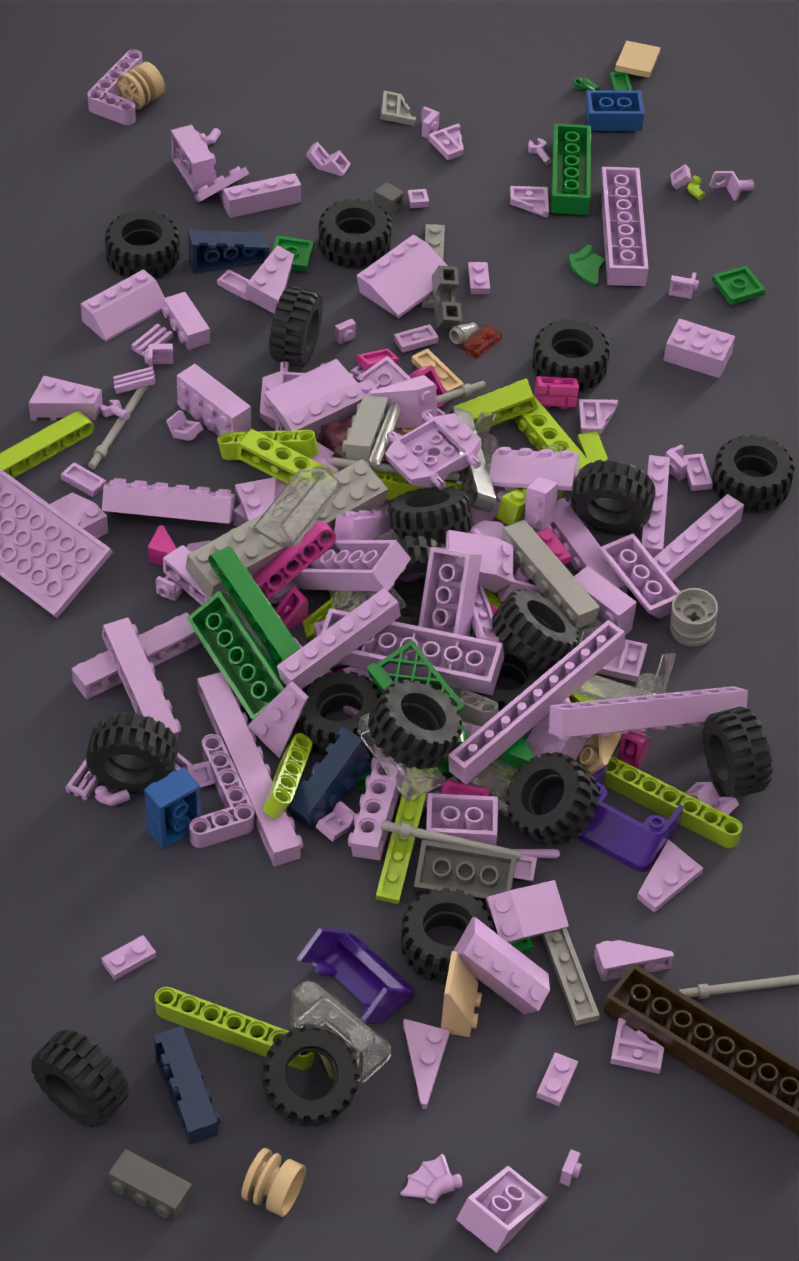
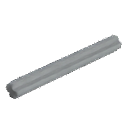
M398 403L390 404L368 459L371 468H378L380 466L389 442L387 433L394 430L401 411Z

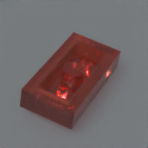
M486 324L464 341L461 349L477 359L502 339V333Z

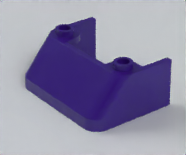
M606 765L594 775L596 786L599 790V796H596L599 800L598 808L594 810L596 815L593 820L589 821V827L586 831L582 830L577 839L636 871H647L659 857L668 839L671 840L678 831L684 806L680 804L669 820L660 815H651L642 824L603 803L607 797V789L604 786Z
M319 928L297 958L299 962L312 963L314 971L323 977L326 975L334 976L364 1004L362 1009L365 1013L361 1018L364 1022H372L374 1024L384 1022L416 993L412 985L359 937L348 931Z

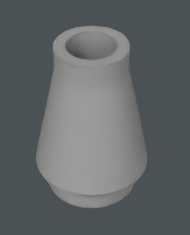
M474 322L453 326L449 332V337L454 344H463L474 334L478 333V326Z

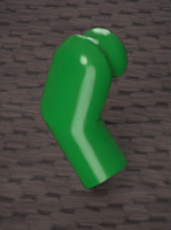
M577 77L573 81L574 87L577 90H600L598 85L587 78Z

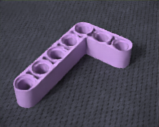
M129 50L88 91V107L90 112L123 125H132L136 122L135 103L119 96L117 78L142 63L141 51Z
M208 734L202 739V757L204 761L208 760L210 762L215 780L214 785L225 809L197 817L190 822V843L197 848H204L248 834L255 827V811L221 737L216 734Z

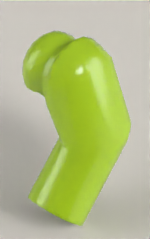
M694 175L691 181L688 182L687 190L701 201L705 197V193L699 189L701 178Z

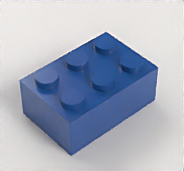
M587 90L585 114L587 125L591 126V131H642L644 108L641 91Z
M183 767L171 772L162 780L151 783L144 789L147 831L162 849L189 835L190 822L201 816L200 785Z

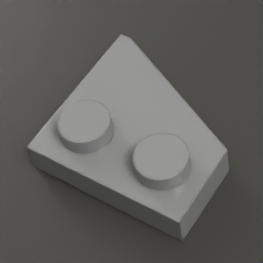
M383 91L380 119L415 126L416 118L415 116L412 117L409 113L410 108L405 103L402 94Z

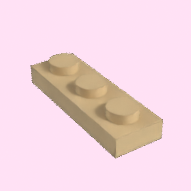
M429 349L412 356L411 362L418 369L433 365L446 393L460 389V386L464 385Z

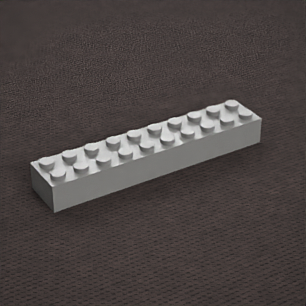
M361 459L189 553L185 569L210 599L219 590L224 593L227 590L211 568L208 560L209 555L230 546L253 577L314 524L324 522L334 531L336 515L345 514L346 511L357 513L358 510L371 511L372 508H377L384 504L388 488L366 462ZM327 532L322 533L320 538H322Z

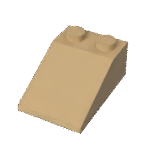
M610 732L608 736L591 734L576 761L593 775L608 764L621 738V734Z
M452 951L444 992L441 1029L449 1030L452 1035L470 1037L471 1028L476 1029L478 1014L474 1013L475 1007L480 1008L482 993L478 992L479 982L455 951Z

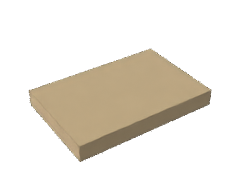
M626 41L616 63L615 71L650 78L661 47Z

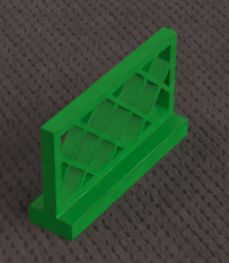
M413 640L397 649L379 663L375 664L373 662L366 667L369 677L381 692L394 683L392 679H395V682L401 679L427 682L429 685L430 683L440 684L442 686V695L455 702L458 713L465 709L463 703ZM412 648L416 653L415 661L403 660L404 653ZM389 663L398 664L396 674L386 673L383 668ZM401 665L414 666L412 676L400 675ZM417 666L428 668V678L416 676Z

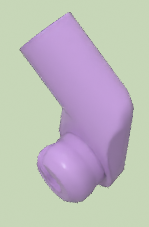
M214 128L209 136H205L204 133H201L200 136L203 142L211 145L217 141L221 131L218 128Z
M99 786L95 789L96 800L108 806H115L130 800L126 789L114 794L107 792L108 790L105 786Z

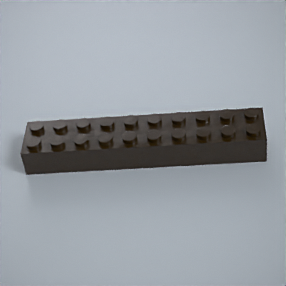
M633 963L606 996L603 1012L617 1021L619 1018L624 1019L627 1026L636 1032L638 1030L647 1035L648 1039L663 1046L664 1051L799 1135V1065Z

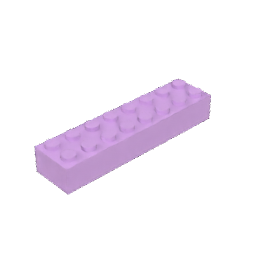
M602 167L600 193L607 285L646 286L648 258L639 168Z
M329 608L321 633L350 612ZM394 621L338 662L343 665L367 669L366 667L371 663H379L397 649L413 640L449 687L493 695L504 660L503 643ZM412 648L404 653L403 660L415 661L416 653ZM389 663L383 669L386 673L396 674L398 664ZM401 665L400 675L412 676L414 666ZM417 666L416 676L428 678V668Z

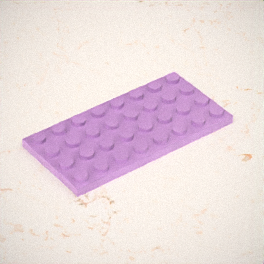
M0 469V576L54 617L58 618L111 556L113 551Z

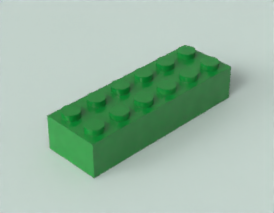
M554 123L551 213L588 215L591 178V126Z
M219 590L186 619L251 719L254 720L281 693L286 685L280 680L276 662L232 597Z

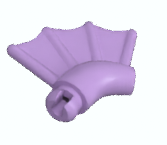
M441 1154L435 1160L423 1161L418 1171L408 1175V1184L400 1192V1195L425 1198L428 1203L435 1204L441 1195L455 1191L454 1188H461L463 1186L460 1174L453 1176L450 1174L445 1156Z

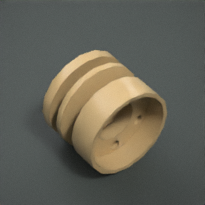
M143 62L117 78V88L120 96L134 102L135 110L144 107L165 93L164 80L158 69L150 62Z
M263 1148L247 1171L241 1197L248 1202L253 1200V1203L257 1206L261 1205L267 1198L266 1209L284 1217L292 1208L301 1190L306 1167L291 1159L286 1160L281 1166L282 1156L278 1153L272 1156L271 1150Z

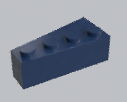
M188 230L189 261L194 274L261 264L269 256V246L264 233Z
M343 726L338 732L340 737L336 743L329 744L326 748L328 754L321 763L316 762L312 768L310 779L303 780L288 806L291 816L311 830L320 819L325 817L340 802V799L348 791L353 789L355 783L371 767L372 761L363 739Z
M183 1026L155 1034V1061L189 1145L218 1135V1124H221V1119L217 1109L213 1110L210 1091L204 1086L202 1072L197 1067L193 1050L189 1045Z

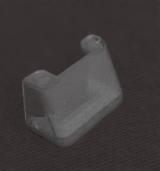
M312 981L302 982L291 991V1024L298 1028H302L305 1025H313V1027L319 1028V1026H323L326 1023L333 1030H336L341 1037L358 1051L356 1053L358 1059L357 1066L360 1067L358 1081L361 1084L390 1059L392 1048L389 1041L367 1022H364L361 1017L335 995Z

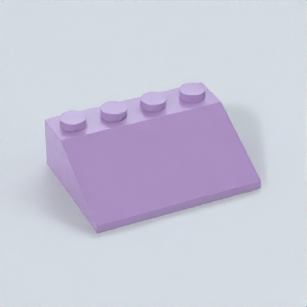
M412 235L356 275L359 291L362 295L397 318H400L433 294L432 274L439 265H448L425 241Z
M337 359L264 393L286 431L312 430L314 433L355 414L357 404H361L362 398L365 396L356 380Z

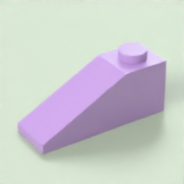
M617 940L603 941L600 944H596L593 958L601 982L622 978L633 963L649 973L671 969L674 954L668 950Z

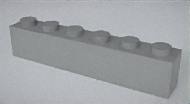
M525 520L504 527L501 540L513 545V559L515 563L524 570L527 577L535 583L539 591L551 603L556 604L562 612L568 615L569 620H572L574 623V628L579 629L595 622L600 608L599 605Z

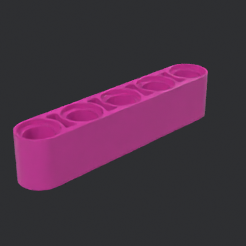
M324 522L314 524L257 572L252 578L267 600L328 550L336 541L335 532ZM327 532L323 538H320L322 533ZM307 546H310L308 551L303 552ZM293 560V563L290 566H287V563ZM277 574L275 579L270 580L271 576Z

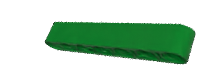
M228 546L209 555L208 560L211 568L276 664L279 665L301 649L235 551Z

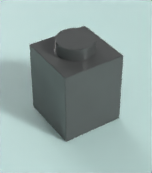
M386 182L375 190L374 203L378 204L381 209L383 208L392 216L403 207L404 191Z

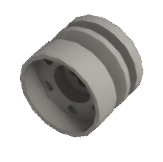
M688 588L675 595L672 601L670 632L675 640L686 646H701L713 638L718 613V603L715 597L708 591L700 588Z

